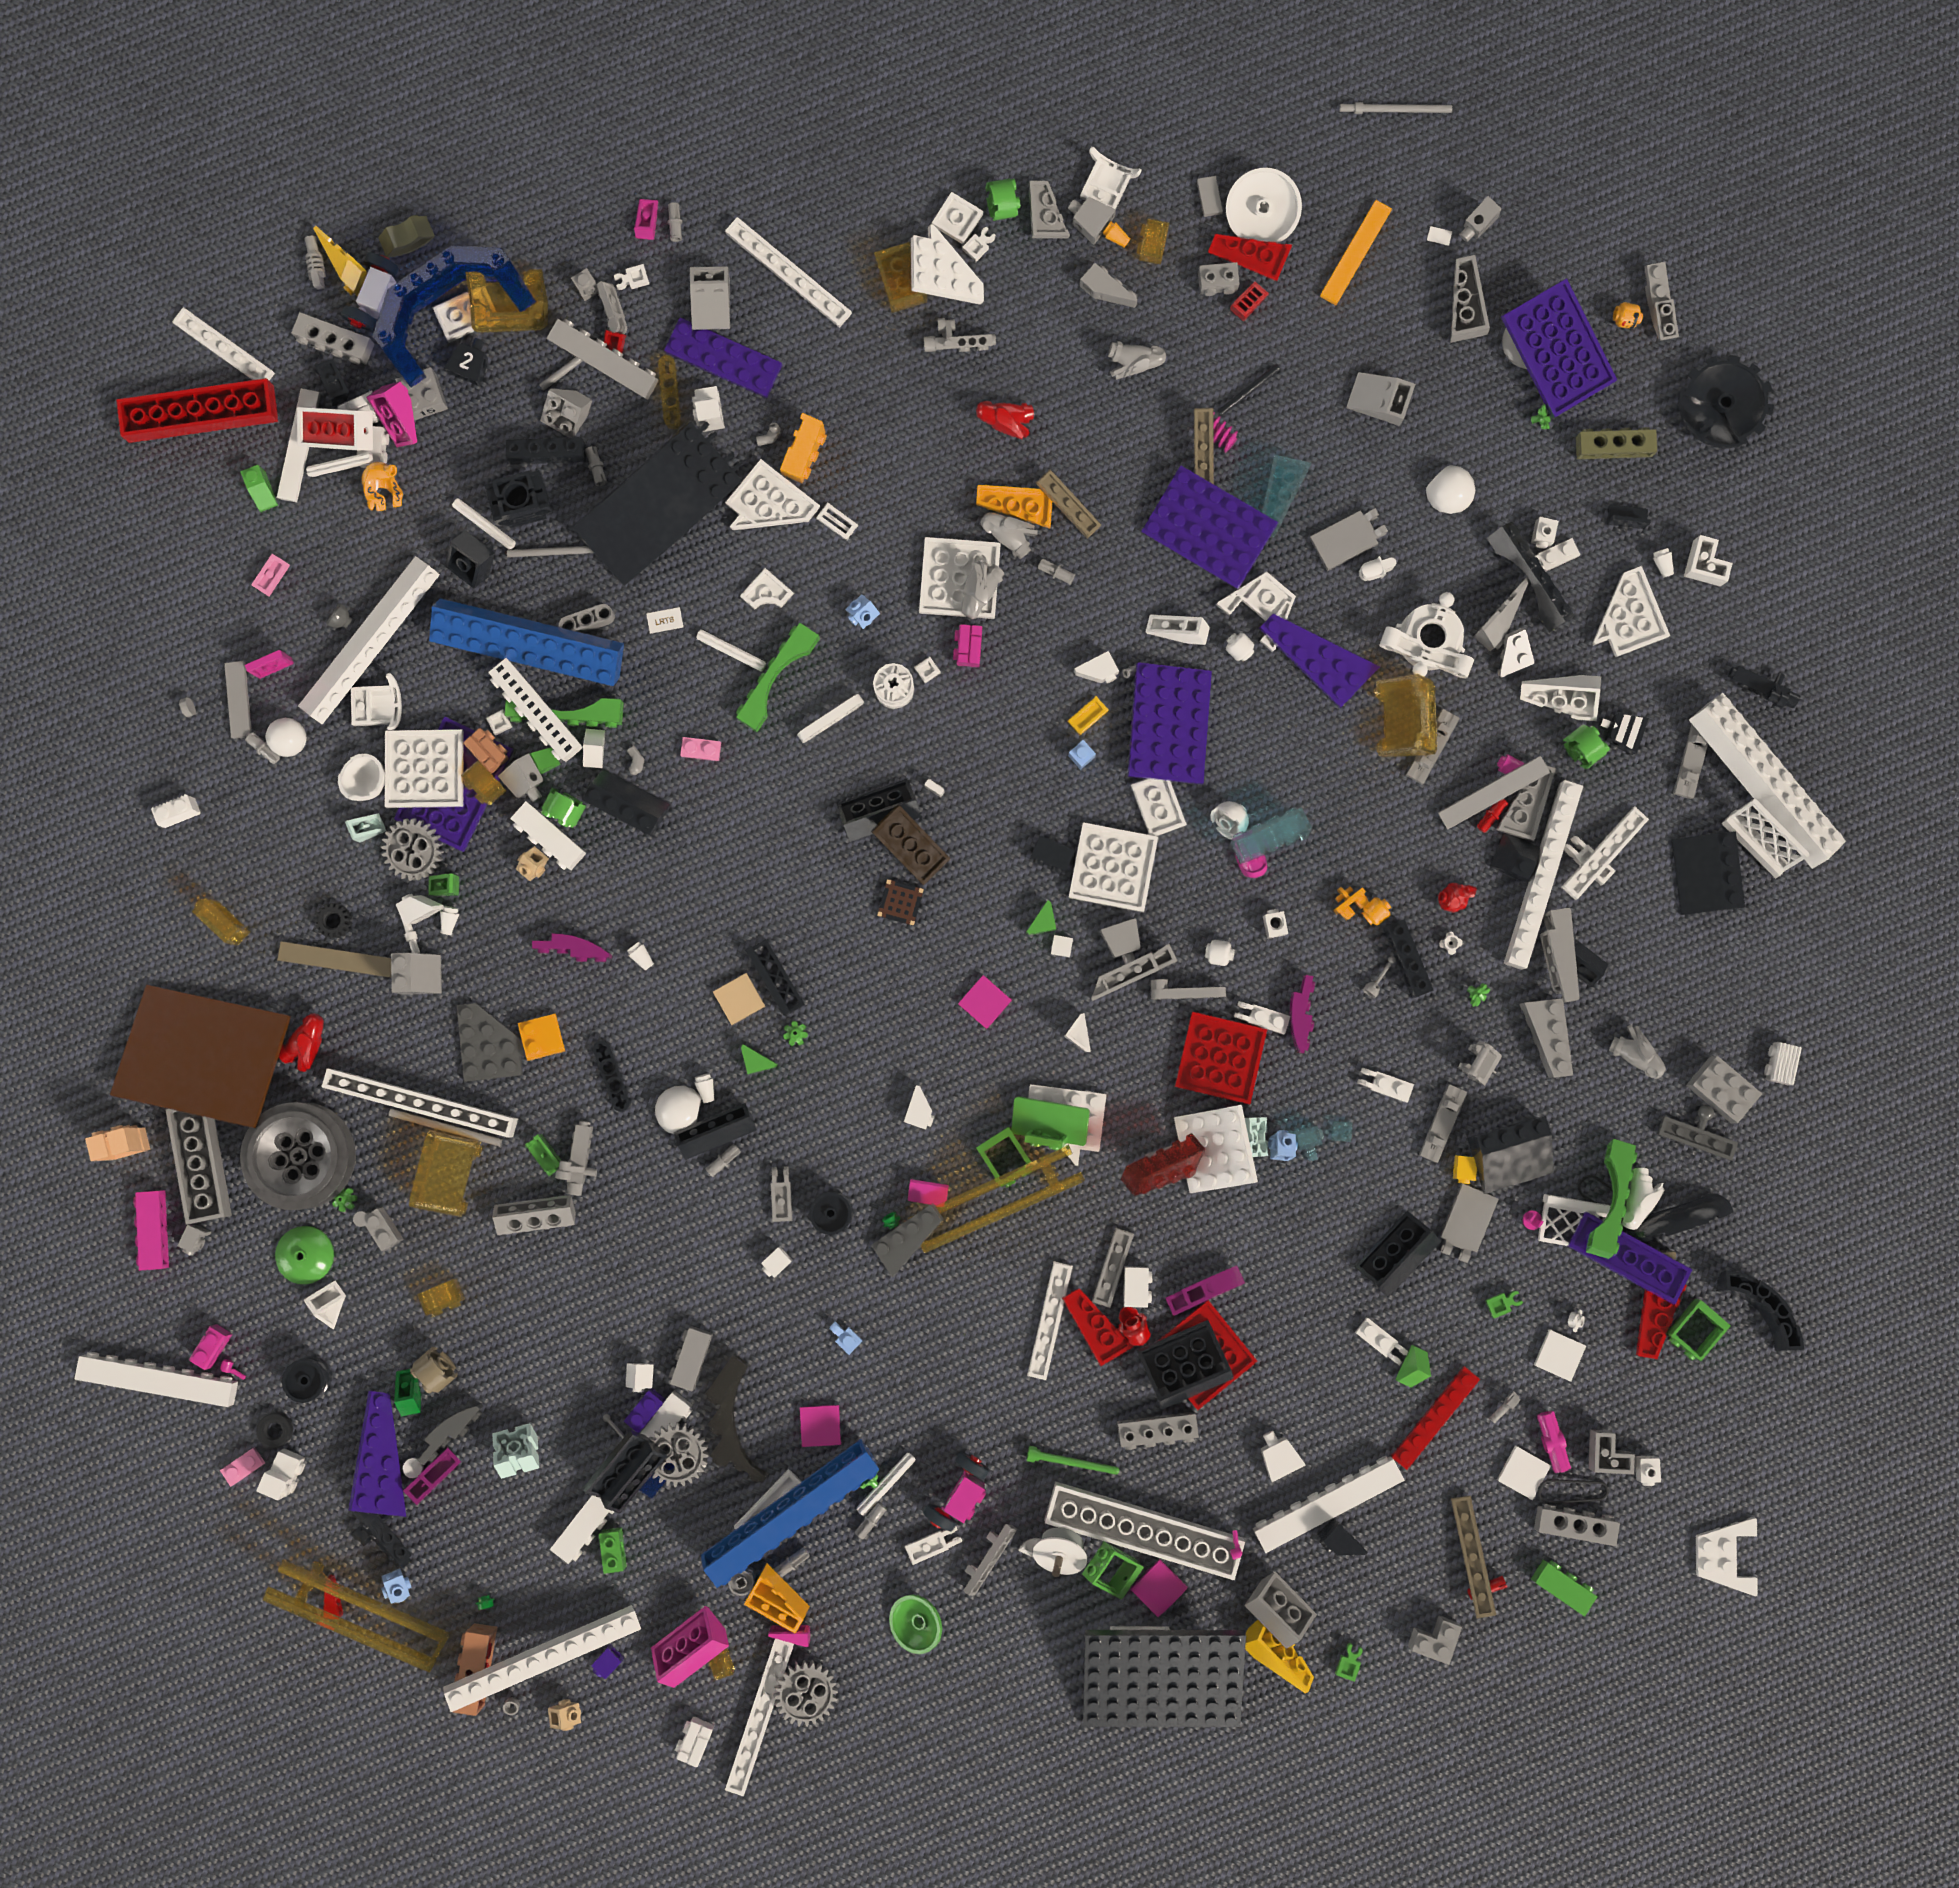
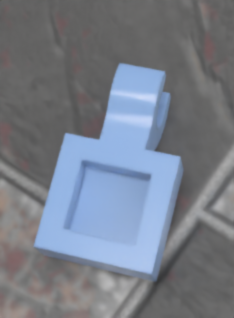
M834 1322L829 1328L838 1336L835 1342L849 1355L863 1341L850 1327L844 1330L837 1322Z

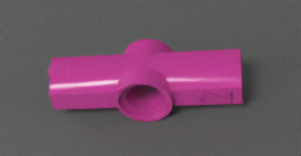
M1554 1411L1542 1412L1537 1415L1543 1435L1541 1436L1542 1443L1549 1455L1554 1473L1568 1471L1571 1469L1565 1449L1567 1445L1563 1433L1559 1430Z

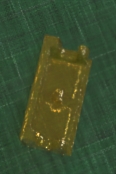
M728 1648L709 1661L715 1680L731 1676L735 1672Z

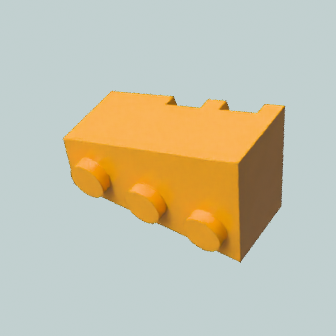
M804 413L800 417L802 419L799 430H795L794 441L791 447L788 448L780 468L782 475L800 483H803L804 479H808L811 473L810 466L812 462H816L819 455L818 448L820 445L823 446L827 437L823 422Z
M768 1563L765 1565L744 1605L793 1633L797 1632L810 1607Z

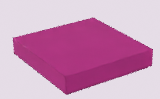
M278 650L244 666L247 672L261 679L293 665L294 662L292 657Z
M983 975L958 1005L987 1029L1012 1000Z
M839 1405L800 1407L802 1447L841 1445Z

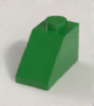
M410 1369L396 1372L394 1403L401 1417L421 1413L418 1378L411 1374Z

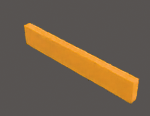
M1375 200L1322 291L1321 298L1335 306L1337 305L1392 208Z

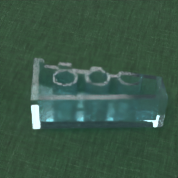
M1274 455L1261 507L1263 514L1278 522L1270 537H1275L1312 463Z
M1302 807L1297 810L1292 808L1285 812L1286 815L1281 817L1274 816L1266 824H1256L1246 833L1241 831L1235 834L1231 840V846L1240 864L1263 856L1266 850L1274 852L1284 843L1289 846L1294 844L1299 838L1301 840L1308 839L1312 826Z

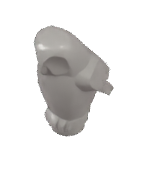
M1117 341V343L1112 342L1108 357L1112 358L1111 361L1118 362L1121 365L1110 371L1111 376H1116L1117 380L1158 367L1165 362L1166 352L1158 346L1149 348L1141 345H1123L1120 341Z
M986 513L981 519V526L985 532L992 533L1002 545L1012 551L1014 557L1017 556L1019 559H1022L1031 551L1030 543L1026 540L1025 535H1037L1038 530H1034V525L996 513Z
M983 560L975 562L963 589L962 612L966 617L976 619L981 613L982 608L992 598L998 583L1002 582L1004 572L997 565L987 566V563Z
M1632 1024L1627 1026L1632 1039H1626L1622 1036L1620 1039L1614 1037L1609 1049L1610 1052H1613L1614 1056H1621L1631 1065L1645 1071V1075L1654 1079L1662 1077L1666 1070L1665 1065L1638 1026L1634 1028Z

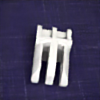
M1379 556L1377 559L1366 562L1361 566L1359 577L1364 581H1371L1380 577L1382 579L1386 572L1394 568L1396 560L1394 558L1381 560Z

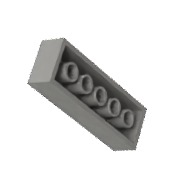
M166 1109L186 1224L232 1216L215 1119Z

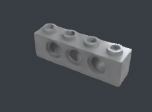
M300 312L291 332L296 341L302 345H314L313 347L319 351H330L332 355L338 358L344 356L349 358L350 362L358 365L360 363L367 365L375 345L369 337ZM318 331V334L312 337L313 332ZM336 337L333 343H329L331 338ZM349 344H353L351 349L346 350Z
M565 1195L494 1205L492 1218L497 1235H508L511 1233L575 1225L576 1211L572 1196Z
M1544 1504V1506L1537 1507L1534 1529L1540 1533L1617 1546L1620 1523L1614 1519V1516L1602 1514V1517L1595 1516L1594 1512L1584 1510L1582 1514L1575 1512L1576 1509L1564 1507L1563 1510L1556 1509V1506L1552 1504ZM1557 1516H1561V1517H1562L1561 1523L1558 1524V1525H1555V1524H1554V1519H1555ZM1580 1519V1520H1581V1525H1580V1527L1574 1528V1527H1573L1574 1522H1575L1576 1520ZM1600 1523V1529L1597 1532H1593L1594 1524Z

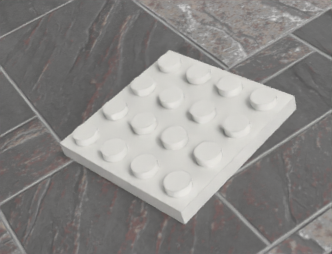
M925 537L919 613L966 617L962 612V604L964 598L963 589L967 577L977 560L985 561L987 566L995 564L999 567L1001 543ZM997 587L992 598L982 608L977 618L995 619Z
M463 730L385 731V807H463Z
M1083 823L1069 898L1144 912L1158 837Z
M1242 1105L1174 1117L1184 1169L1188 1176L1189 1193L1258 1182Z

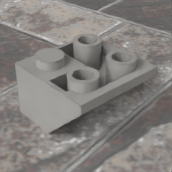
M549 389L540 421L567 437H575L588 416L592 399L574 390Z

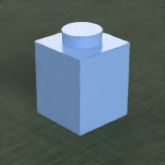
M1084 740L1068 754L1069 758L1080 770L1093 760L1096 755Z

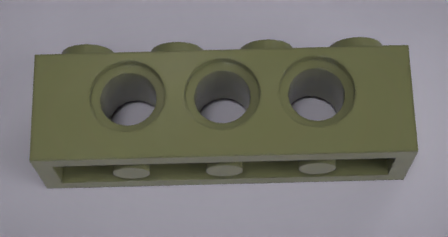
M1642 427L1638 430L1622 428L1619 431H1612L1611 428L1600 431L1584 429L1576 436L1577 459L1653 457L1657 453L1656 429L1650 430L1649 427ZM1613 439L1618 440L1620 446H1616L1613 443ZM1632 439H1636L1639 445H1634ZM1594 440H1598L1601 443V447L1596 446Z

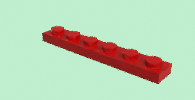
M1463 1366L1390 1457L1408 1470L1480 1379Z

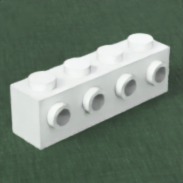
M526 801L510 818L515 822L513 826L521 833L523 830L528 833L529 836L527 838L535 845L539 843L543 846L542 851L547 856L551 857L553 855L558 859L556 863L564 870L566 867L572 870L586 854L585 851Z

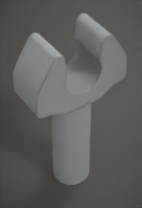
M1514 1391L1505 1398L1504 1403L1489 1419L1496 1423L1509 1409H1513L1519 1403V1396Z

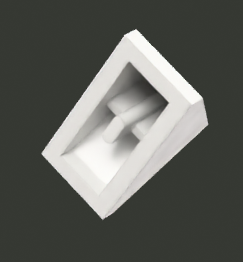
M586 729L583 743V767L603 768L605 730Z

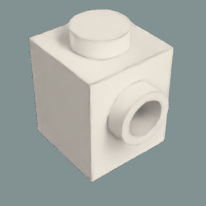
M1539 517L1535 522L1531 543L1536 544L1538 548L1545 549L1550 547L1555 540L1558 521Z
M627 1363L625 1387L633 1388V1392H644L645 1388H652L653 1365Z
M1635 1456L1636 1480L1644 1486H1654L1655 1482H1661L1660 1458L1656 1456Z

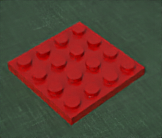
M1192 1012L1175 1087L1250 1105L1267 1029Z
M1209 1300L1205 1301L1158 1340L1160 1341L1206 1320L1209 1321L1232 1370L1234 1379L1188 1398L1197 1411L1258 1362Z

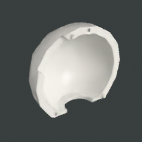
M1449 465L1426 487L1427 499L1432 507L1439 512L1450 514L1462 512L1469 507L1474 499V480L1468 471L1459 466Z
M357 754L351 757L338 775L340 792L346 798L356 801L370 800L377 797L385 785L383 765L376 757L369 754Z
M674 1086L665 1090L658 1097L655 1105V1116L659 1125L665 1131L674 1134L676 1131L696 1124L701 1105V1096L694 1089L687 1086Z

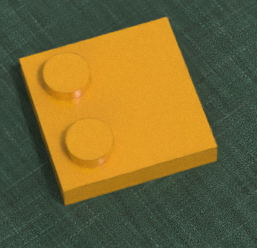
M556 1014L518 1023L527 1061L565 1052Z

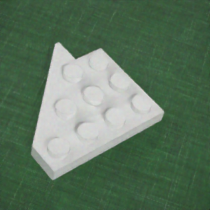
M1642 566L1624 572L1621 575L1592 642L1594 646L1608 640L1615 657L1670 636Z

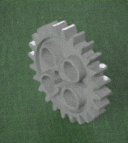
M416 818L411 819V821L409 819H404L403 822L398 821L396 822L397 826H390L392 831L385 832L388 838L382 839L386 843V845L381 846L382 849L386 850V853H383L382 856L388 858L384 863L391 864L389 870L396 869L395 876L402 873L401 879H405L408 876L409 881L414 878L420 880L422 877H429V874L435 873L433 868L440 867L436 861L443 860L439 856V854L444 853L443 850L439 849V846H442L443 843L437 841L441 836L434 835L436 829L429 830L430 823L423 826L424 820H420L418 823ZM404 833L409 836L408 842L404 839ZM422 839L427 843L426 848L421 844ZM399 851L404 855L403 860L398 856ZM417 857L421 860V866L416 863Z
M676 1422L675 1427L668 1423V1429L661 1426V1433L654 1431L655 1438L649 1437L658 1447L662 1444H667L670 1447L669 1450L664 1451L667 1457L653 1473V1478L660 1477L659 1483L667 1480L666 1486H669L670 1482L674 1483V1487H677L678 1482L685 1486V1480L692 1483V1476L699 1478L697 1471L704 1472L702 1465H707V1460L704 1458L708 1457L709 1454L705 1452L708 1449V1445L703 1444L705 1437L698 1438L700 1431L693 1433L694 1426L688 1430L686 1429V1423H684L682 1428L679 1427L678 1422ZM672 1438L675 1439L677 1453L680 1454L679 1462L682 1468L681 1471L678 1470L676 1456L673 1455L674 1447L671 1441ZM682 1439H686L689 1442V1444L687 1446H681L678 1442ZM691 1458L694 1462L686 1465L683 1460ZM666 1463H672L674 1465V1468L668 1470L664 1467V1465Z
M803 1660L802 1666L795 1662L794 1669L788 1666V1673L782 1671L783 1679L777 1678L780 1685L774 1686L777 1693H774L773 1696L774 1699H778L775 1701V1705L779 1707V1714L784 1713V1720L790 1717V1724L797 1720L799 1727L802 1721L805 1722L806 1727H808L809 1721L816 1725L817 1718L823 1721V1714L830 1715L827 1710L828 1708L834 1709L831 1701H837L836 1696L833 1695L838 1693L837 1688H834L837 1684L835 1680H832V1673L827 1674L828 1668L822 1669L821 1663H818L815 1667L813 1660L809 1665ZM800 1677H806V1681L804 1683H797V1680ZM816 1686H824L820 1692L814 1691ZM791 1695L797 1696L796 1700L792 1702L788 1701V1698ZM809 1703H813V1704H814V1707H813L812 1709H810V1710H806V1709H805V1706H806L807 1704H809Z

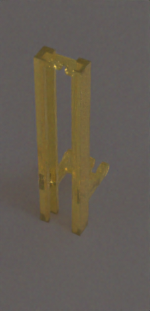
M1067 1145L1054 1152L1044 1154L1021 1167L935 1205L941 1214L1042 1168L1049 1183V1186L935 1238L928 1241L925 1240L921 1245L923 1252L927 1253L1084 1182L1085 1179L1082 1172L1058 1181V1172H1054L1056 1168L1054 1165H1051V1163L1073 1154L1070 1146Z
M282 1559L278 1572L301 1581V1588L297 1591L295 1597H292L268 1586L263 1595V1601L430 1673L436 1658L449 1638L448 1631L329 1580L322 1572L324 1565L320 1562L313 1561L310 1571ZM315 1587L439 1642L432 1657L306 1603L308 1599L307 1594Z

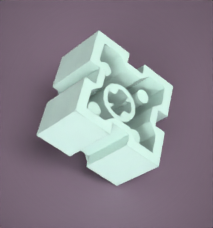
M1267 1117L1244 1118L1252 1157L1268 1156V1141H1265Z
M530 1423L515 1427L514 1432L509 1433L507 1429L492 1433L493 1447L496 1451L493 1452V1465L501 1479L516 1475L517 1470L520 1469L527 1472L539 1468V1455L536 1452L538 1449V1436Z

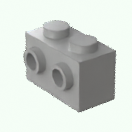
M1225 263L1200 266L1198 271L1200 294L1213 296L1216 293L1233 294L1235 291H1238V264Z

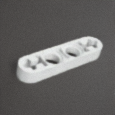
M859 694L851 697L801 730L797 736L802 743L809 741L863 705V699Z

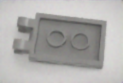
M1376 508L1365 515L1360 510L1310 536L1309 539L1327 571L1377 546L1378 542L1376 539L1387 534L1388 530L1385 525L1374 530L1370 523L1379 515Z
M1461 1183L1440 1235L1441 1238L1445 1239L1440 1252L1450 1255L1453 1246L1462 1249L1458 1260L1468 1263L1471 1251L1477 1252L1499 1199Z

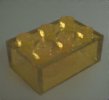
M911 242L874 252L875 262L891 313L927 303V294L911 291Z

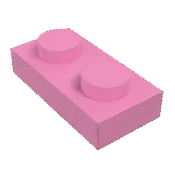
M271 554L251 585L267 596H270L290 565L274 554Z
M683 737L680 756L719 761L721 742Z
M254 1447L220 1471L231 1487L264 1465L265 1461Z

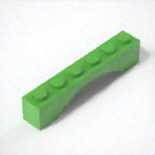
M801 623L791 629L789 633L790 638L787 642L784 641L778 650L780 653L776 658L773 657L768 664L769 669L766 673L760 675L757 681L759 684L755 689L752 688L747 695V702L745 705L741 704L736 712L738 714L736 717L738 721L755 732L759 731L768 717V695L776 677L791 662L800 657L810 655L820 640L818 634Z
M601 698L596 703L583 709L552 711L561 722H567V725L578 726L579 723H586V726L597 727L598 724H605V727L617 728V725H622L624 703L621 699ZM506 700L505 716L511 722L520 723L522 720H528L525 715L521 717L514 709L516 705L513 701L509 703Z
M1613 1139L1607 1145L1604 1163L1612 1181V1203L1605 1220L1589 1234L1586 1248L1587 1253L1609 1259L1618 1252L1619 1243H1617V1240L1623 1230L1621 1219L1625 1216L1627 1209L1624 1206L1625 1199L1627 1200L1630 1194L1628 1184L1631 1182L1634 1171L1631 1170L1632 1164L1635 1163L1637 1153L1635 1152L1636 1145Z

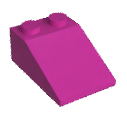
M401 382L384 385L366 397L396 447L417 443L411 398L407 388Z

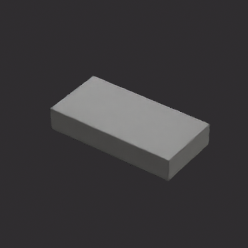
M1216 176L1197 179L1203 216L1208 217L1222 214L1223 210Z

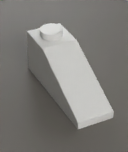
M1150 615L1146 633L1187 644L1206 645L1210 627L1203 617Z

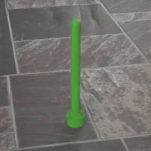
M1029 1446L1026 1458L1028 1462L1034 1463L1035 1461L1043 1460L1115 1475L1119 1473V1468L1116 1466L1044 1453L1034 1446Z

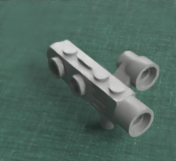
M938 318V332L943 337H924L925 352L959 348V352L970 351V347H977V351L989 350V346L996 345L995 334L952 336V331H955V319L945 320V318Z
M579 1121V1124H576L575 1132L572 1135L571 1158H569V1161L560 1160L559 1169L556 1170L555 1178L567 1180L568 1182L566 1194L581 1196L585 1176H597V1169L587 1168L593 1126H590L591 1122Z

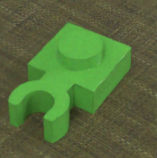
M1511 1291L1508 1297L1504 1293H1500L1486 1299L1485 1302L1492 1318H1497L1511 1312V1305L1520 1306L1523 1303L1522 1300L1517 1302L1513 1300L1514 1295L1519 1294V1292Z
M1348 1643L1346 1647L1348 1654L1347 1656L1341 1654L1335 1674L1355 1682L1361 1662L1356 1659L1361 1656L1362 1647L1359 1646L1356 1652H1351L1353 1645Z

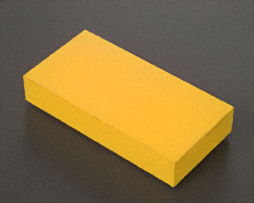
M1095 696L1067 722L1079 735H1082L1109 710Z

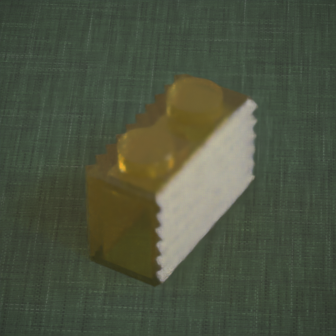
M1148 218L1146 225L1142 224L1140 236H1144L1143 242L1138 243L1136 254H1140V261L1161 265L1169 228L1168 222Z
M479 760L461 774L464 778L462 783L469 790L473 789L477 793L475 797L481 804L491 805L506 792V789Z
M457 1278L417 1294L425 1316L431 1314L432 1317L442 1314V1309L449 1307L451 1310L461 1306L460 1302L465 1300Z

